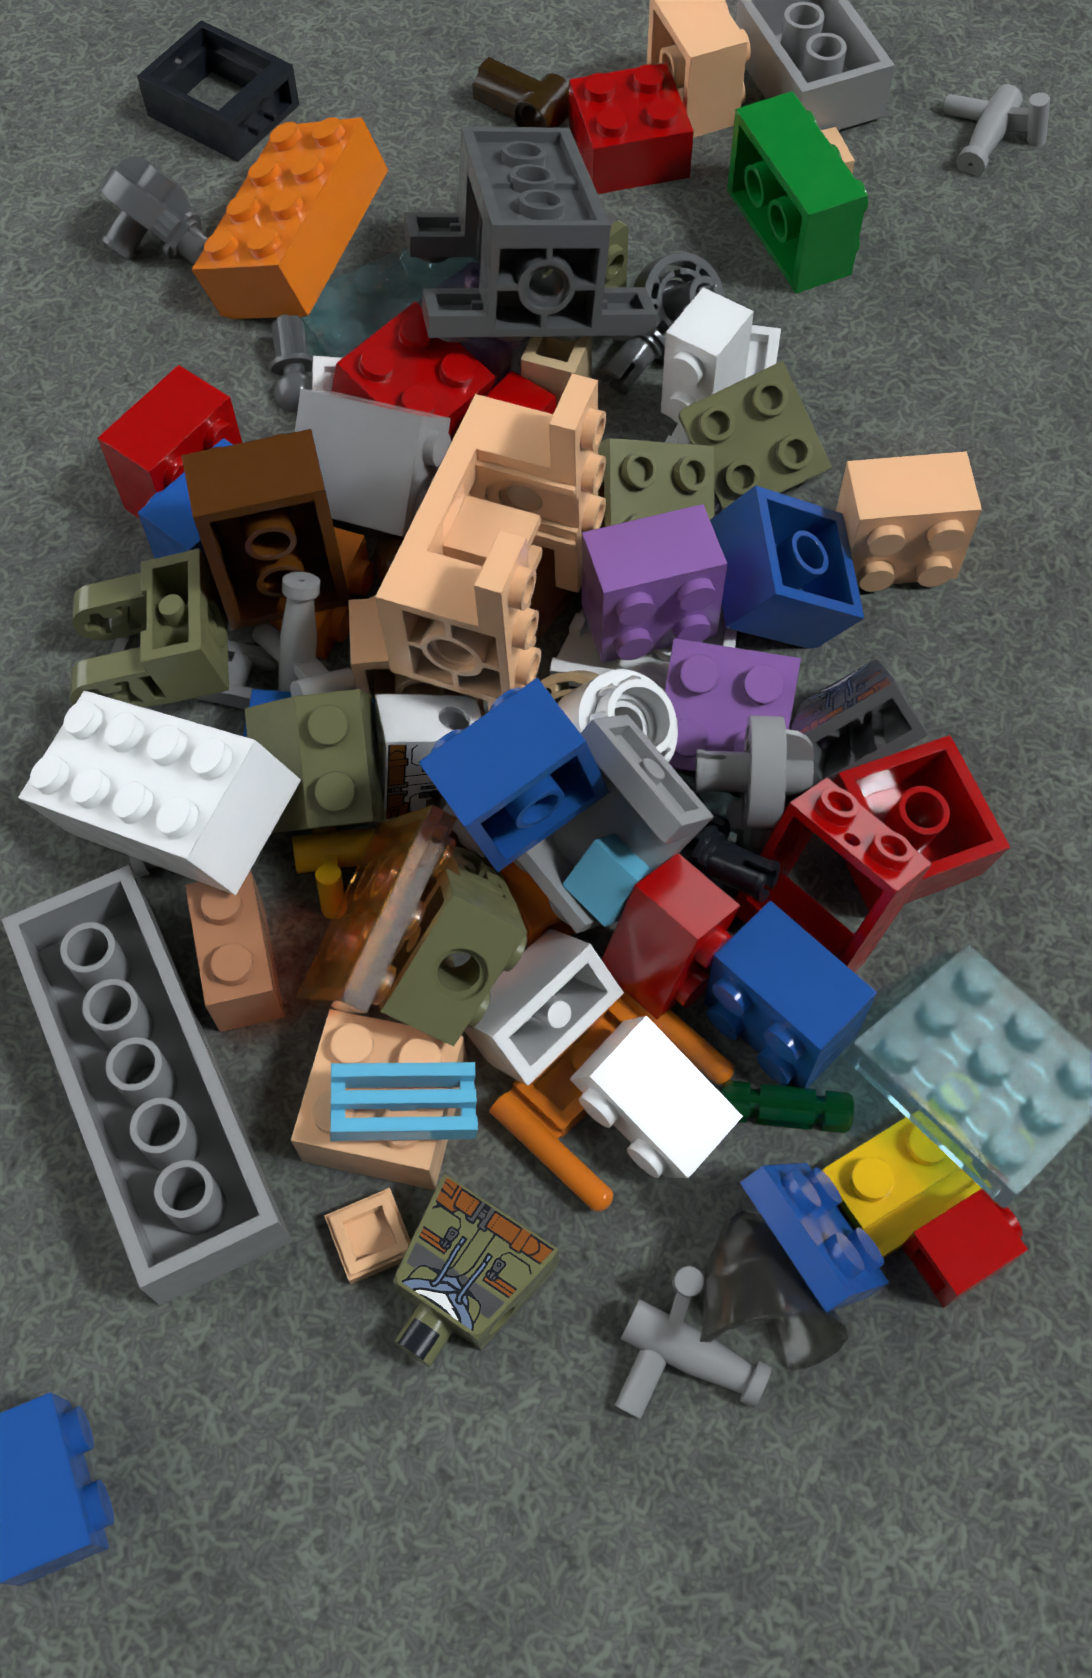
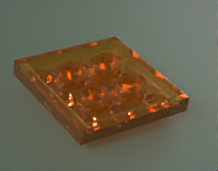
M430 805L377 824L295 999L319 1010L333 1009L356 1013H367L371 1003L377 1006L384 1000L396 975V967L391 965L390 962L401 938L406 941L409 940L416 932L424 916L426 903L421 901L420 897L431 875L437 877L441 874L453 853L455 840L450 838L449 835L457 817L434 805Z

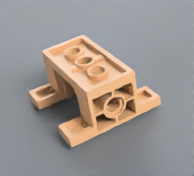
M572 374L554 414L475 394L375 596L392 673L486 700L489 711L495 700L503 693L513 688H523L536 679L541 659V649L534 647L539 612L529 607L536 584V569L542 557V547L554 550L556 587L579 593L582 586V532L599 529L605 513L606 499L598 496V490L604 477L606 457L598 454V447L604 434L606 412L598 410V380Z

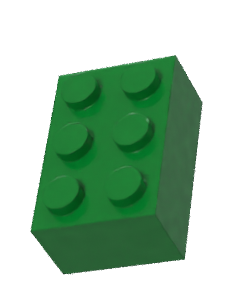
M793 91L735 109L727 191L794 292L797 294L852 275L855 256L860 248L859 237L864 212L868 208V194L863 182L854 177L843 162L839 149L828 141L818 127L813 113L805 109Z

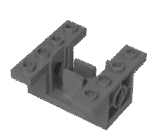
M461 127L458 213L404 212V235L410 257H419L421 260L431 263L443 262L449 257H472L474 260L481 262L479 288H422V312L428 338H440L447 342H463L469 339V337H496L502 341L516 342L523 340L525 337H553L561 341H574L581 336H607L614 340L626 341L636 336H655L657 312L646 287H604L611 225L617 220L613 213L605 212L570 128ZM546 269L547 272L549 269H553L551 274L544 279H531L539 270Z

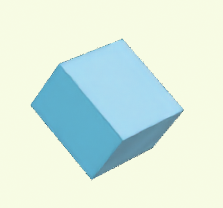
M613 834L595 839L562 885L605 927L619 922L634 885L653 872V870L617 835Z

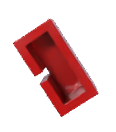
M677 853L634 885L602 961L618 985L658 1020L677 1003L687 1008L707 988L709 975L706 973V970L712 965L714 954L733 937L727 930L740 905L683 856Z

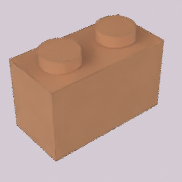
M251 870L236 895L201 882L185 885L205 1007L218 1030L223 1032L285 1017L264 902Z

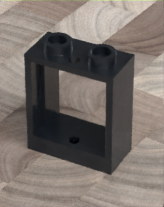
M202 20L137 75L149 117L236 162H239L300 105L292 64ZM211 72L243 87L219 110L187 95Z

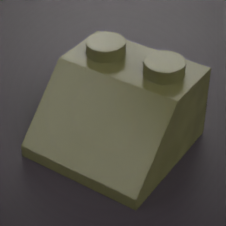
M361 689L293 696L244 708L247 738L256 740L301 779L271 834L386 822L372 695Z

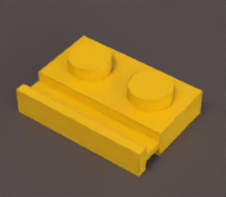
M935 1099L822 1169L839 1191L842 1199L839 1205L855 1228H861L869 1235L880 1250L883 1259L901 1248L908 1237L918 1228L984 1187L986 1191H989L996 1184L990 1174L986 1176L975 1161L977 1156Z

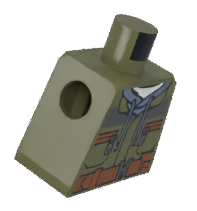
M445 1174L439 1182L395 1274L393 1283L398 1293L417 1306V1308L394 1340V1343L427 1367L432 1365L453 1332L477 1349L482 1350L555 1271L559 1265V1249Z

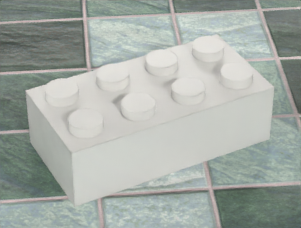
M83 691L76 704L67 712L62 727L45 755L33 767L30 779L18 798L71 834L236 895L301 779L254 739Z

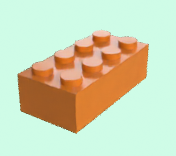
M330 117L319 122L299 124L285 122L271 132L269 141L262 153L249 168L247 178L235 198L227 205L226 213L214 233L206 240L202 253L191 269L221 316L231 319L276 318L284 314L299 317L309 316L388 172V168L362 117L349 119Z

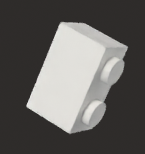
M704 287L666 331L661 413L682 425L678 415L683 408L745 379L754 311Z
M549 928L523 952L519 962L509 972L503 971L490 990V1002L484 1016L475 1027L467 1026L464 1031L483 1057L493 1067L528 1086L624 992L590 943Z
M647 1016L624 1020L570 1078L583 1093L579 1098V1102L585 1111L604 1127L610 1128L614 1125L630 1141L631 1145L627 1148L630 1157L639 1167L655 1178H659L661 1174L665 1177L689 1178L743 1117Z

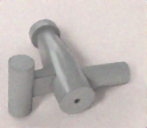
M1010 84L999 86L989 101L948 94L945 99L943 114L978 121L969 145L964 147L957 157V168L961 171L980 176L988 165V156L1002 140L1007 130L1027 132L1026 140L1030 145L1043 146L1047 141L1049 95L1040 92L1033 94L1029 98V107L1024 108L1020 107L1023 101L1020 90Z
M291 572L282 577V593L287 599L281 632L268 622L258 624L253 630L252 637L258 645L279 662L278 691L290 692L293 697L354 690L356 685L351 668L345 667L329 672L316 658L317 628L314 599L319 596L320 579L307 572Z
M691 1266L683 1267L673 1275L672 1285L676 1294L670 1314L641 1299L638 1300L621 1336V1340L640 1349L615 1406L641 1419L667 1363L686 1374L741 1393L740 1402L755 1408L766 1387L772 1367L760 1360L755 1365H752L707 1333L684 1322L691 1296L700 1293L704 1285L703 1275L697 1268Z

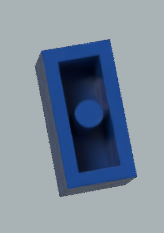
M52 1392L0 1413V1584L23 1586L109 1549L104 1528L114 1524V1513L109 1494L100 1479L91 1482L84 1453L94 1448L93 1434L88 1418L81 1406L72 1408L68 1400Z

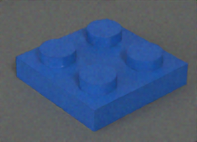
M808 1163L764 1165L740 1182L826 1313L864 1300L889 1283L880 1269L884 1265V1259L880 1250L865 1231L861 1228L852 1229L837 1207L842 1202L839 1191L818 1167L811 1169Z

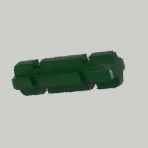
M732 1080L724 1082L720 1088V1093L743 1116L738 1122L746 1123L748 1117L757 1118V1124L810 1130L812 1129V1124H821L822 1131L839 1133L848 1132L853 1124L854 1100L853 1096L848 1092L825 1090V1096H817L815 1089L761 1083L758 1090L751 1089L750 1082Z

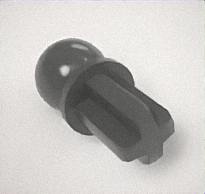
M284 314L278 316L277 320L272 323L276 358L272 360L271 368L275 374L283 375L275 387V397L278 405L288 412L297 413L300 389L312 390V377L305 372L312 371L313 357L308 355L304 322L301 317Z

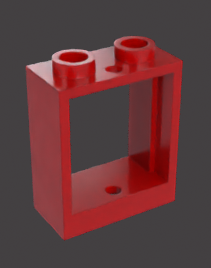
M825 778L789 803L760 856L769 860L774 859L780 863V873L774 889L764 885V889L770 893L769 897L764 902L754 900L752 896L739 891L734 901L740 907L735 915L746 924L769 901H772L855 973L866 962L932 863L915 850L905 837L892 831L860 805L850 792L838 787L829 778ZM813 832L883 890L855 934L787 877Z

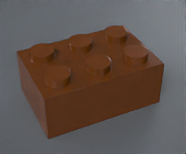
M311 429L288 434H277L259 440L224 447H214L205 451L181 455L193 519L232 630L282 620L287 599L282 593V577L291 572H307L320 579L319 596L314 599L315 612L349 605V593Z

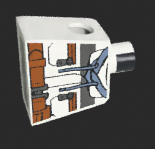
M376 695L375 726L385 821H394L425 814L426 800L435 799L441 795L419 764V761L431 753L433 746L444 735L453 730L465 729L481 718L477 700L471 696Z

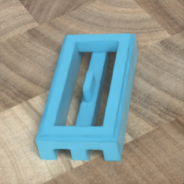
M475 1062L331 1063L330 1141L476 1139L478 1121L475 1109L477 1103L474 1085L476 1076ZM459 1087V1089L345 1090V1088ZM425 1108H460V1116L345 1118V1109L414 1111Z

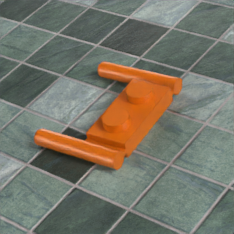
M623 989L624 994L532 1083L527 1086L516 1080L513 1083V1088L500 1096L489 1110L492 1116L595 1212L604 1211L610 1206L613 1201V1191L558 1139L560 1137L563 1138L587 1114L579 1102V1098L583 1093L570 1078L624 1020L647 1016L687 1059L714 1084L722 1085L730 1080L734 1073L733 1064L671 1009L657 1020Z

